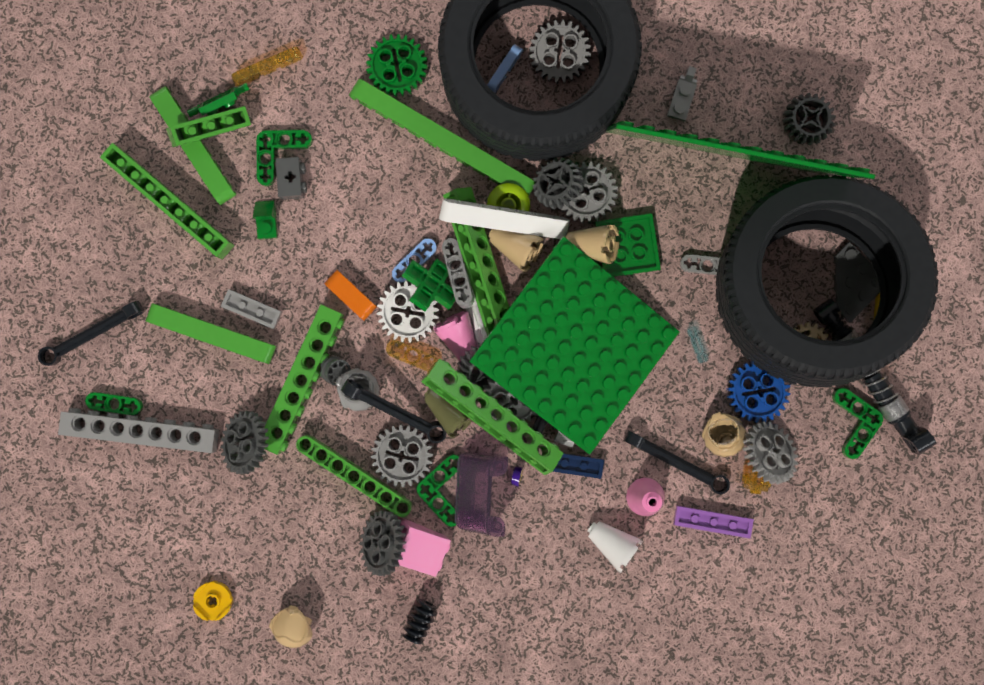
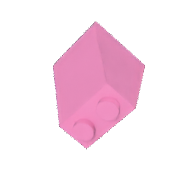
M398 516L397 519L402 520L400 525L404 526L402 533H406V536L403 537V541H406V544L402 547L405 549V552H401L403 560H398L399 565L436 577L438 571L442 568L443 558L450 549L451 540L443 534Z

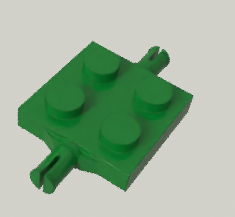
M247 83L233 87L202 102L200 105L197 104V106L187 110L190 118L199 113L202 116L205 114L208 116L213 115L222 106L228 108L236 104L235 101L238 99V96L250 89Z

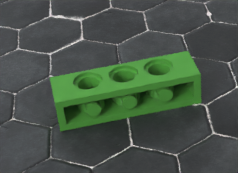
M243 106L166 128L172 147H177L250 126L251 122L246 107Z

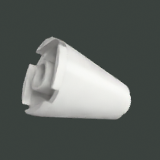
M601 521L597 524L593 522L588 529L590 533L588 537L619 573L623 571L620 568L621 565L626 567L638 550L636 544L639 543L641 545L643 543L641 539Z

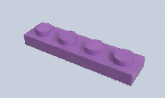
M676 505L673 525L751 539L754 519Z

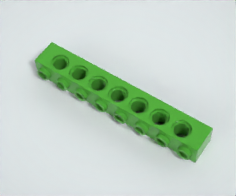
M111 143L100 156L104 162L216 257L223 260L235 246L120 147Z
M472 187L457 188L443 195L444 199L476 203ZM452 223L488 336L508 310L509 305L485 228Z
M320 305L264 427L268 429L265 436H269V439L265 442L269 446L265 447V450L276 455L286 451L289 445L287 439L290 434L293 435L297 428L296 419L298 416H302L305 410L303 404L306 399L309 400L313 393L312 384L314 381L317 382L320 377L319 369L326 358H329L328 349L330 346H334L337 340L335 334L344 325V314ZM328 322L331 325V330L328 333H324L322 326ZM317 340H321L323 343V347L319 351L314 348V343ZM310 357L315 360V365L312 368L306 365V361ZM301 375H305L307 378V382L303 386L298 382V378ZM293 392L299 396V400L296 403H293L290 399ZM284 410H288L291 414L288 421L282 416ZM277 427L283 432L281 438L276 437L274 434Z
M438 359L421 382L543 475L553 472L564 454L559 450V447L547 441L540 432L531 429L526 421L514 416L510 409L501 406L497 399L484 393L480 386L467 380L463 373L455 371L447 361ZM444 377H447L449 379L450 384H447L444 381ZM460 389L465 391V396L460 393ZM475 401L481 404V408L477 407ZM491 412L496 415V420L492 418ZM507 424L511 426V432L507 429ZM522 436L527 439V443L523 441ZM538 447L541 449L542 455L539 454Z

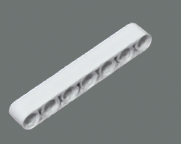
M443 199L439 216L440 220L450 223L561 239L567 235L570 222L569 219L560 216L454 199Z

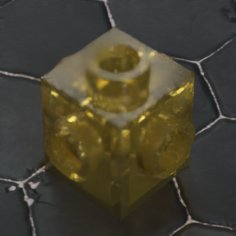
M746 468L742 476L743 487L750 489L749 493L761 494L762 491L768 492V488L772 484L769 481L764 482L763 477L760 478L759 484H757L758 472H752V469Z

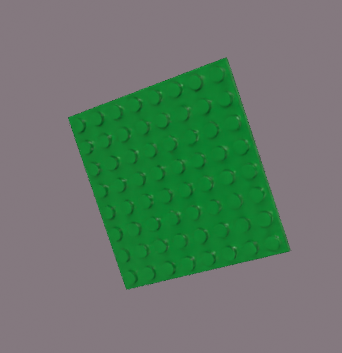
M563 236L469 362L590 455L680 331Z

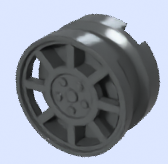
M331 356L322 362L320 376L326 382L336 386L337 378L350 371L351 368L348 362L337 356Z

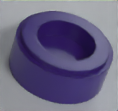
M516 466L514 468L511 484L519 487L523 472L522 467Z

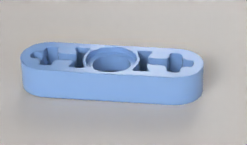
M516 44L512 46L487 84L494 93L497 92L507 77L505 76L506 73L511 71L523 52V49Z
M432 239L422 240L393 269V279L399 283L407 281L405 278H396L398 275L397 270L403 271L406 268L403 264L406 262L408 266L409 259L412 256H418L420 258L419 264L423 266L436 253V243ZM425 243L428 245L430 243L433 244L431 246L432 251H426L423 254L424 256H426L425 259H423L422 256L416 252L418 249L420 250V252H422L425 249Z

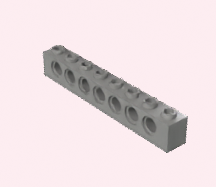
M69 408V411L61 412L58 435L215 453L217 452L219 429H214V425L202 424V427H197L194 422H183V425L176 424V420L164 419V422H157V418L145 417V420H139L136 415H126V418L119 417V413L107 412L106 416L100 415V411L88 410V413H81V409ZM82 418L85 420L84 428L80 425ZM100 421H103L105 424L103 430L99 427ZM119 423H122L124 426L122 433L118 430ZM139 425L143 428V433L141 435H139L137 432V427ZM158 427L162 430L161 437L156 435ZM177 429L181 432V438L179 440L175 437V431ZM195 432H198L201 436L199 442L194 440Z

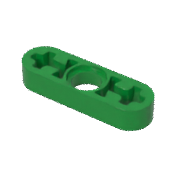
M92 392L85 399L87 407L92 410L126 415H138L143 410L142 401L133 397ZM96 397L98 400H105L104 404L97 403L95 405L91 400ZM113 398L119 401L117 409H113L110 406V401ZM134 402L138 408L132 412V408L124 407V404H133Z

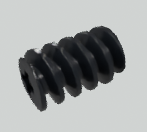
M418 598L417 601L421 605H414L413 608L417 613H410L414 619H407L406 622L410 627H403L407 633L402 634V636L412 643L423 644V637L427 636L426 630L431 628L429 623L434 622L433 616H437L438 612L435 605Z

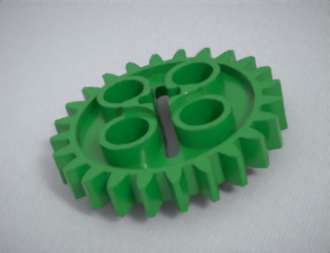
M390 34V40L382 37L383 43L381 44L376 41L377 48L371 47L373 54H367L371 60L366 61V65L370 67L366 69L367 73L371 74L369 76L370 81H374V87L379 86V90L382 92L386 89V94L388 95L392 91L394 97L397 96L398 92L404 97V91L406 90L409 94H412L411 88L413 87L418 90L417 83L423 84L421 77L427 76L424 70H428V66L424 64L428 62L427 57H423L425 51L420 50V44L415 45L414 39L408 42L407 35L403 39L400 38V34L397 35L396 39L393 38L392 34ZM393 50H396L402 79L400 82L398 81ZM402 52H409V55L407 57H400V54ZM384 55L390 56L388 61L381 60ZM406 70L413 71L412 75L405 76L403 75V73ZM389 73L394 74V78L391 80L385 79V76Z

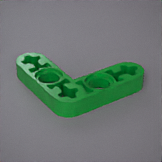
M305 130L261 131L256 139L258 182L265 187L271 186L275 182V149L309 148L313 143L311 134ZM265 135H267V137L271 139L270 141H267V148H271V151L266 150L265 143L261 141V139L265 138ZM283 135L290 137V142L286 145L280 143V138ZM293 135H295L296 139H301L303 135H305L306 138H309V140L305 141V144H302L301 141L297 140L295 141L296 145H293ZM264 154L271 156V161L268 164L261 162ZM261 167H271V170L267 169V174L271 176V179H267V182L261 179V177L265 176V170L261 169Z
M838 388L832 394L833 401L860 420L842 447V453L845 457L856 459L862 454L883 423L884 417L881 412L848 389ZM845 393L844 397L851 401L849 403L845 400L839 401L840 397L838 394ZM856 402L862 405V410L859 413H855L853 410V405ZM866 412L869 415H876L877 422L871 423L872 419L865 416ZM861 429H865L867 432V437L863 440L858 437V432ZM853 439H855L859 443H862V445L860 446L856 444V442H853ZM856 444V446L854 447V450L856 451L855 454L851 453L849 455L850 450L848 449V447H853Z
M456 454L448 456L417 486L418 495L442 522L450 527L458 524L460 514L438 489L462 467V459ZM457 458L459 460L457 463L458 467L453 466L450 468L449 471L452 473L449 475L447 470L441 466L445 464L447 467L451 463L449 459L455 460ZM436 471L444 472L445 479L443 481H437L434 478ZM422 484L424 486H430L429 491L431 492V494H433L434 491L437 493L431 498L430 501L427 500V498L430 497L428 493H421ZM441 498L444 501V506L439 509L435 508L433 500ZM447 505L450 507L447 511L451 515L453 513L456 514L455 522H448V516L445 512L443 515L440 514Z

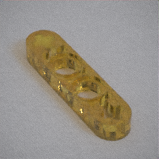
M293 47L238 70L231 75L235 86H240L258 79L260 75L265 76L275 72L279 67L282 69L302 60L303 55L299 47Z

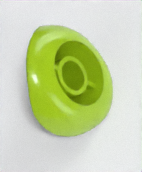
M504 183L498 185L488 196L487 205L530 212V198L527 192L517 184Z

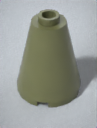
M428 389L425 393L426 404L451 439L459 436L457 432L461 429L464 431L472 422L470 418L433 390Z

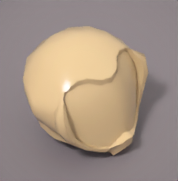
M716 412L708 420L702 437L706 447L714 455L721 457L734 456L745 445L743 440H746V429L739 418L726 413Z
M290 605L288 608L281 610L271 619L269 624L275 639L285 647H301L307 644L313 636L310 627L312 620L304 616L296 606Z

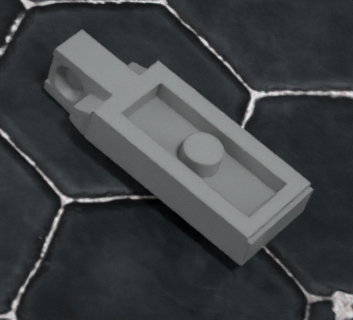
M689 66L686 75L680 76L667 113L668 117L683 122L686 121L697 86V80L693 79L697 68Z

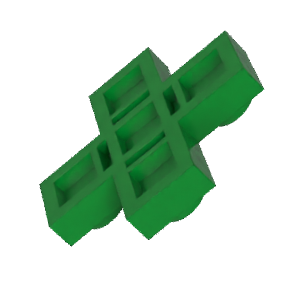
M436 258L429 270L412 260L402 274V277L417 287L409 301L424 312L429 308L433 300H436L449 310L455 302L452 287L445 283L449 275L447 266Z

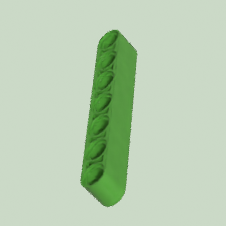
M166 86L149 96L168 127L189 121ZM201 140L180 145L220 205L237 195L231 189V184L222 175V170L216 161L211 158V153L205 144H202Z
M154 303L151 304L145 320L148 323L267 364L271 363L276 349L275 345L250 338L244 334L233 332L232 330Z
M305 435L297 440L296 447L299 452L395 515L405 517L411 512L412 503L408 498L315 437ZM304 439L310 441L311 446L309 449L303 447L302 442ZM320 449L325 450L327 453L325 460L320 459L318 456ZM336 460H340L343 463L342 470L335 468L334 463ZM351 471L359 473V480L351 479ZM368 481L375 483L376 488L374 491L367 489L366 483ZM383 492H389L392 500L384 501L382 498ZM399 503H406L408 510L406 512L400 511L398 508Z

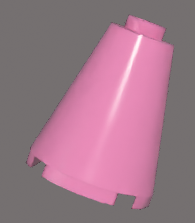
M468 311L456 313L446 318L447 320L443 322V325L439 322L433 327L435 333L459 361H461L460 356H465V350L469 351L471 346H477Z
M640 478L629 486L626 499L628 506L634 513L640 516H651L662 508L665 494L662 486L657 481L651 478Z

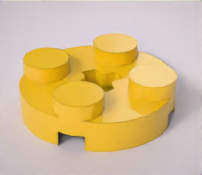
M218 581L204 583L195 591L193 596V609L195 613L206 621L222 619L229 613L233 603L230 589ZM210 596H211L212 598L215 597V598L217 599V600H216L217 605H215V604L210 605V604H209V602H210L209 597H210Z

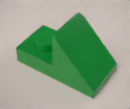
M275 200L255 202L253 218L256 220L257 239L278 238Z

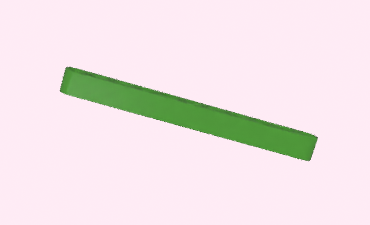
M358 79L349 93L353 100H359L360 104L370 110H376L375 113L386 119H391L392 123L403 129L405 127L409 133L418 138L422 137L431 146L439 147L440 151L448 156L456 157V160L465 166L473 167L472 170L482 176L490 177L489 180L498 185L504 183L517 184L527 192L528 196L533 190L532 185L536 183L535 181L364 80Z

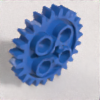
M753 361L750 362V366L744 363V369L737 367L736 369L739 374H731L735 379L728 380L732 387L726 388V390L731 391L727 398L733 399L729 405H736L734 412L741 411L739 417L743 418L746 416L747 421H751L753 418L755 423H758L759 419L762 422H766L767 417L770 420H774L773 414L780 416L778 410L786 409L782 404L789 403L785 396H789L791 393L786 392L785 389L789 388L790 385H785L783 379H777L767 374V371H762L752 364ZM765 375L770 379L768 385H764L762 382ZM745 379H749L751 382L749 389H746L743 385ZM771 387L775 388L774 391L761 392L759 394H750L742 396L743 392L756 391L758 389H767ZM769 394L773 396L771 404L766 402V397ZM749 398L754 399V406L752 408H749L747 405Z

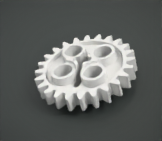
M407 281L404 282V286L397 282L396 289L390 286V293L384 291L387 297H380L383 304L377 305V307L381 308L382 311L378 312L377 315L383 317L378 322L385 323L382 330L388 328L387 335L394 333V340L400 336L401 342L408 338L409 343H411L412 337L419 341L418 335L421 334L425 338V331L432 332L429 326L436 325L432 320L439 318L434 315V312L439 311V309L433 307V305L438 303L437 301H432L425 312L422 309H416L409 300L417 287L413 284L408 286ZM397 295H403L406 298V303L403 306H398L395 303ZM407 306H410L412 311L425 313V316L410 314L409 317H406L405 313L392 311L391 307L406 309ZM393 314H400L402 316L400 324L392 323L391 317ZM417 317L421 320L419 328L411 327L410 320Z

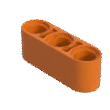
M338 270L324 283L363 321L377 308Z

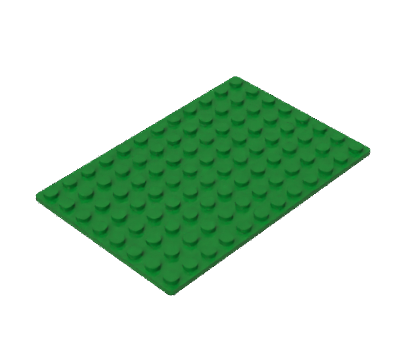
M626 121L612 124L606 130L608 133L822 175L875 179L876 176L875 174H870L871 169L849 167V165L841 163H827L826 160L806 159L805 156L794 154L784 155V152L764 151L763 148L754 146L744 147L734 142L719 143L720 140L713 138L698 139V136L693 134L676 135L677 131L667 129L655 131V127L647 125L633 127L634 123Z

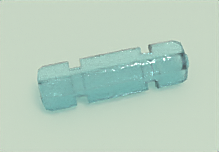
M696 326L688 328L687 334L691 337L690 342L694 353L697 354L698 363L707 362L709 358L707 353L704 352L705 347L702 339L698 336V328Z

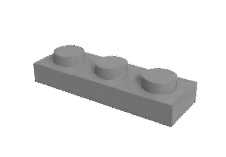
M228 289L221 304V307L272 329L276 328L282 314L277 309Z

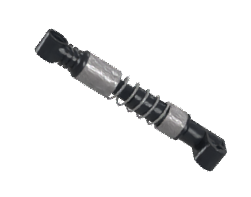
M828 299L813 309L817 319L823 325H827L826 328L829 329V333H832V341H844L859 337L855 329L848 326V324L845 325L846 321H842L844 318L839 317L841 311L832 299ZM881 369L864 377L862 386H866L869 389L868 394L873 395V402L879 404L878 409L884 418H886L889 424H893L912 453L920 455L937 444L927 429L917 426L910 416L911 411L902 397L898 395L899 393L893 391V384H888L886 381L887 376L882 375Z

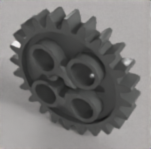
M240 411L239 414H234V418H230V424H226L227 431H223L225 437L221 438L224 444L220 448L224 449L221 456H225L223 463H227L226 468H230V472L249 474V472H254L255 468H259V462L264 461L262 455L267 454L264 448L269 446L265 443L269 436H265V433L268 431V429L264 428L266 422L262 421L263 417L258 416V413Z
M375 512L374 515H370V521L366 520L367 527L362 528L364 534L360 536L363 538V541L359 543V545H362L360 553H363L361 560H365L363 566L368 567L367 571L372 572V575H390L391 572H395V567L400 566L398 560H403L401 552H405V549L402 547L406 544V541H403L406 533H402L404 526L400 525L402 520L397 519L398 515L393 514V512Z

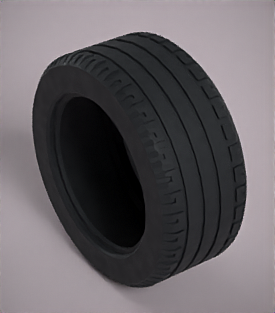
M451 0V2H448L443 14L444 18L441 20L440 35L438 37V56L444 91L451 109L463 127L468 129L469 133L476 140L482 141V144L491 150L495 149L497 153L505 156L510 155L512 158L520 160L525 158L528 161H540V159H545V161L553 160L557 157L563 158L572 155L573 152H579L587 148L589 144H593L617 120L630 96L639 73L640 57L642 56V42L640 40L642 37L640 25L637 24L638 18L635 9L632 8L631 0ZM532 5L557 8L576 18L586 28L598 52L599 77L585 95L559 109L531 111L507 103L487 86L475 62L477 48L487 29L502 15L514 9Z
M815 175L813 178L810 176L800 178L795 182L785 183L779 186V189L775 188L765 194L764 198H760L751 206L750 210H747L737 224L718 265L716 301L719 305L717 307L720 318L723 319V326L726 332L730 334V339L734 345L741 349L740 352L748 360L753 361L752 364L762 371H767V374L777 379L781 378L783 381L791 384L798 383L800 386L831 387L848 384L849 382L862 379L898 359L912 347L913 342L918 340L924 331L923 328L927 326L932 316L931 312L935 307L937 299L935 294L938 293L939 282L937 279V262L934 259L936 255L933 251V246L929 243L930 238L927 236L925 229L921 228V223L916 219V216L909 212L910 209L908 207H905L901 201L898 202L896 197L890 195L889 192L880 190L881 188L878 186L864 183V180H857L853 177L849 179L846 176L832 175V177L828 175ZM812 229L838 234L858 246L871 261L876 271L880 288L878 311L866 333L849 340L827 341L806 336L786 324L774 311L764 291L761 271L766 248L784 235Z

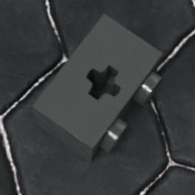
M299 157L276 159L278 197L281 200L304 198V193H307L306 181H303V174H306L305 163H302ZM291 175H294L296 178L290 182L288 179L292 177Z

